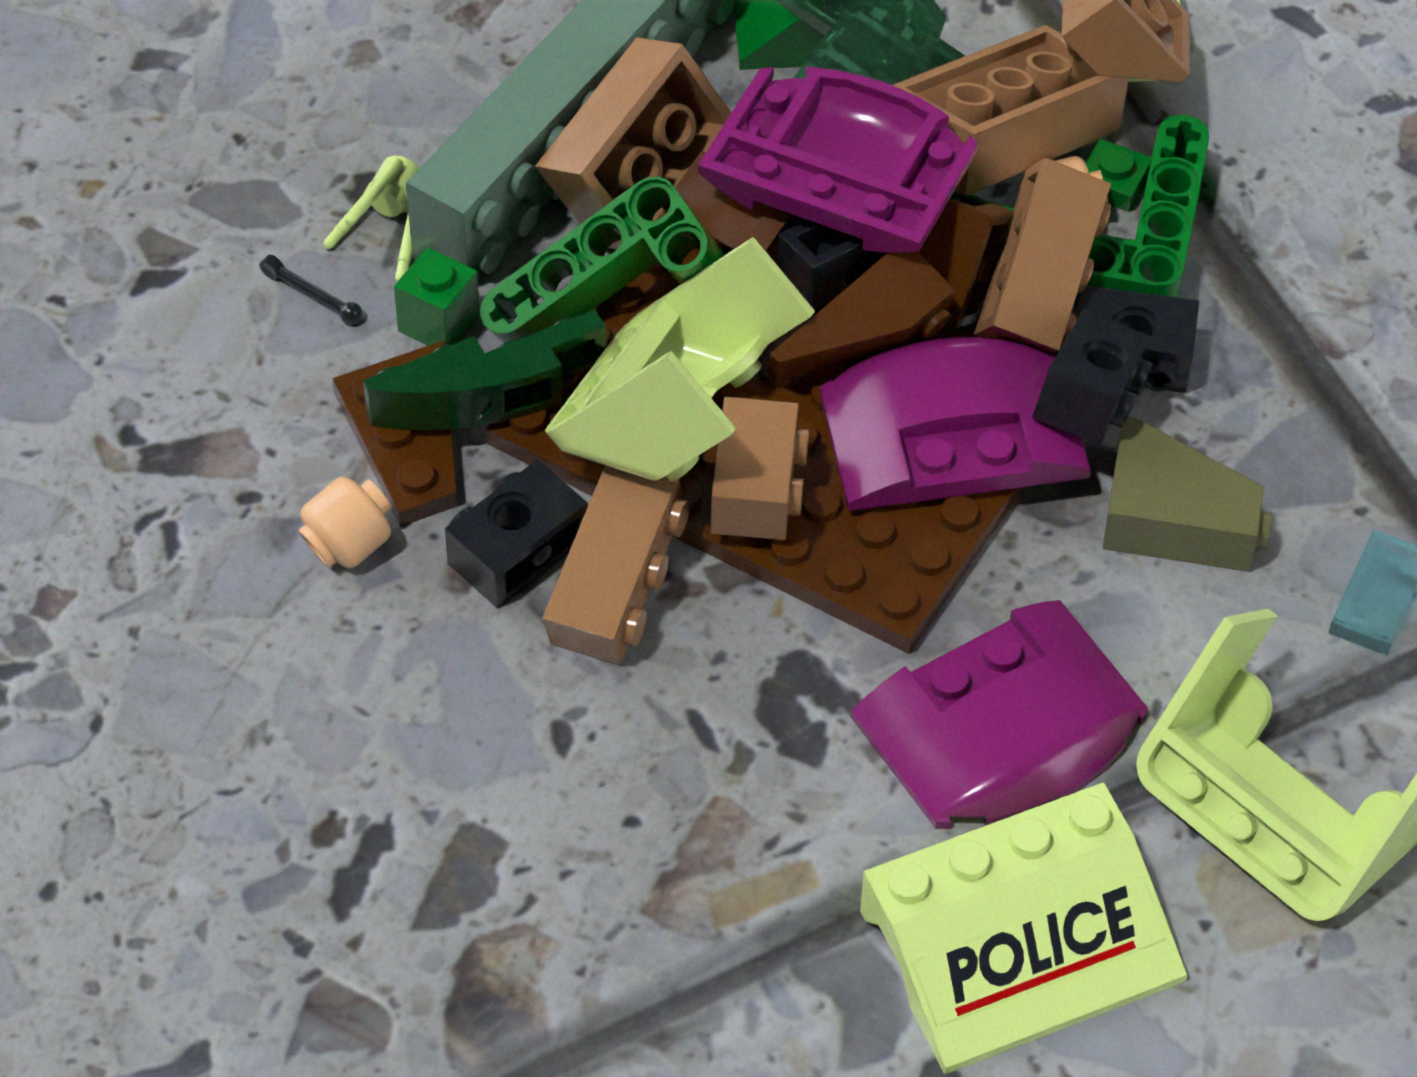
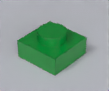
M1099 139L1086 165L1089 173L1101 170L1103 180L1111 183L1107 195L1109 204L1129 212L1148 179L1152 157Z

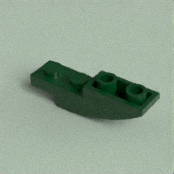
M594 309L574 318L562 319L549 328L519 340H509L498 348L484 353L475 336L455 344L443 345L428 355L400 366L388 367L375 376L363 380L367 419L372 427L399 430H445L503 422L563 403L562 382L588 372L606 349V326Z

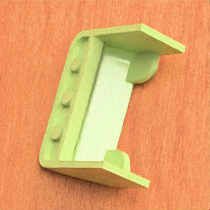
M752 237L634 316L616 334L547 426L545 432L563 452L649 480L656 481L666 476L670 482H673L686 474L699 460L698 455L731 436L736 430L733 423L712 400L716 391L729 382L734 388H737L750 380L762 367L758 358L767 345L809 319L815 310L757 240Z
M1268 608L1227 616L1223 618L1141 746L1136 761L1137 773L1143 786L1152 795L1299 915L1313 921L1327 920L1344 913L1417 844V773L1404 793L1396 790H1384L1374 793L1363 801L1353 815L1258 740V737L1270 720L1273 708L1272 698L1264 682L1245 667L1278 615Z

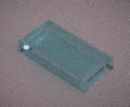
M1373 529L1334 614L1328 634L1388 656L1417 591V545Z

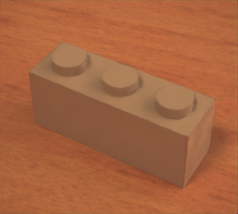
M1044 158L1026 169L974 335L981 338L1020 343L1051 354L1059 351L1077 320L1076 315L1071 313L1077 292L1081 293L1085 289L1093 271L1094 261L1088 258L1094 237L1098 238L1102 234L1110 217L1111 205L1105 202L1111 183L1049 158Z
M606 465L604 466L542 617L550 645L621 665L628 646L635 647L638 645L646 625L647 612L643 608L650 590L659 591L667 573L668 556L665 553L672 536L680 537L688 521L690 503L684 499L680 478L670 482L665 476L653 481Z

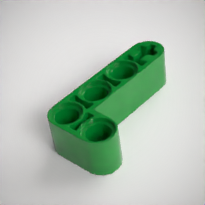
M1174 115L1161 122L1157 130L1135 240L1103 234L1098 238L1094 237L1088 258L1094 261L1088 286L1179 298L1209 143V130L1202 121L1189 115ZM1077 292V295H1076V298H1075V301H1074V305H1075L1076 307H1077V304H1078V297H1079V293H1078V292Z
M658 176L647 177L637 182L492 288L483 299L480 316L483 324L503 343L514 339L519 340L549 328L562 319L574 318L595 309L658 262L681 285L722 258L724 254L694 209L667 179ZM670 205L668 212L662 218L653 220L655 213L660 208ZM621 240L619 248L614 253L604 256L607 248L612 243ZM700 249L698 256L693 262L682 265L684 258L689 252ZM573 275L570 283L564 289L556 291L559 283L564 278ZM542 298L544 301L540 304L537 303V300Z

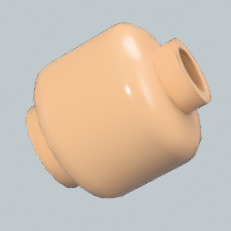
M338 477L301 508L300 515L304 526L298 530V533L313 553L328 568H331L336 563L344 568H354L391 536V527L384 514L392 508V505L369 479L359 486L348 477Z

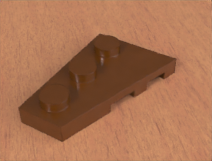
M444 340L332 378L334 394L385 497L392 505L391 509L400 527L457 507L451 429L399 430L372 427L366 416L363 380L375 376L388 367L400 366L428 355L445 345Z

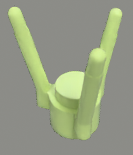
M394 155L387 157L360 199L324 240V247L328 250L332 249L371 205L377 212L388 217H395L403 212L408 213L406 182L420 167L412 160L403 156ZM407 214L395 275L397 282L409 269L412 259L409 214Z

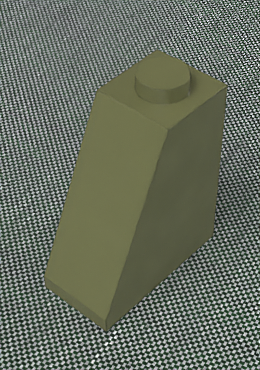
M1128 416L1120 432L1102 549L1250 572L1255 548L1267 550L1271 529L1272 513L1261 511L1264 486L1140 419Z

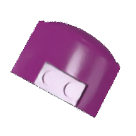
M774 67L760 68L699 162L698 173L730 198L752 211L758 202L861 238L863 239V250L886 253L920 251L978 152V143L969 135L964 144L947 127L949 116L916 95L879 80L839 70L805 67L806 78L772 81Z
M981 337L943 338L890 349L850 367L833 382L829 380L820 387V398L848 511L1090 478L1091 470L1082 439L1032 418L1046 375L1057 355L1042 352L1020 343Z
M1055 600L1011 610L1009 621L911 672L904 666L853 707L850 717L934 828L951 829L952 822L949 816L985 817L986 826L1079 791L1101 775L1124 752L1125 740L1129 737L1136 721L1142 725L1147 715L1148 707L1062 601Z

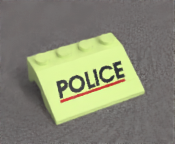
M1104 782L863 871L860 912L866 922L879 925L902 971L910 1009L944 1075L1186 982L1187 973L1134 834Z

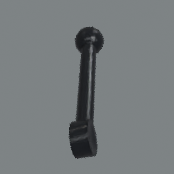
M268 254L260 262V269L268 278L272 280L280 278L340 313L344 323L354 325L361 321L363 310L358 303H344L286 269L283 263L274 255Z

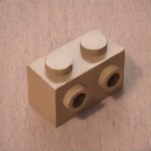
M724 397L722 412L733 423L736 430L731 436L718 443L711 500V534L786 540L788 516H800L804 479L793 478L794 465L806 466L809 429L798 428L799 403Z

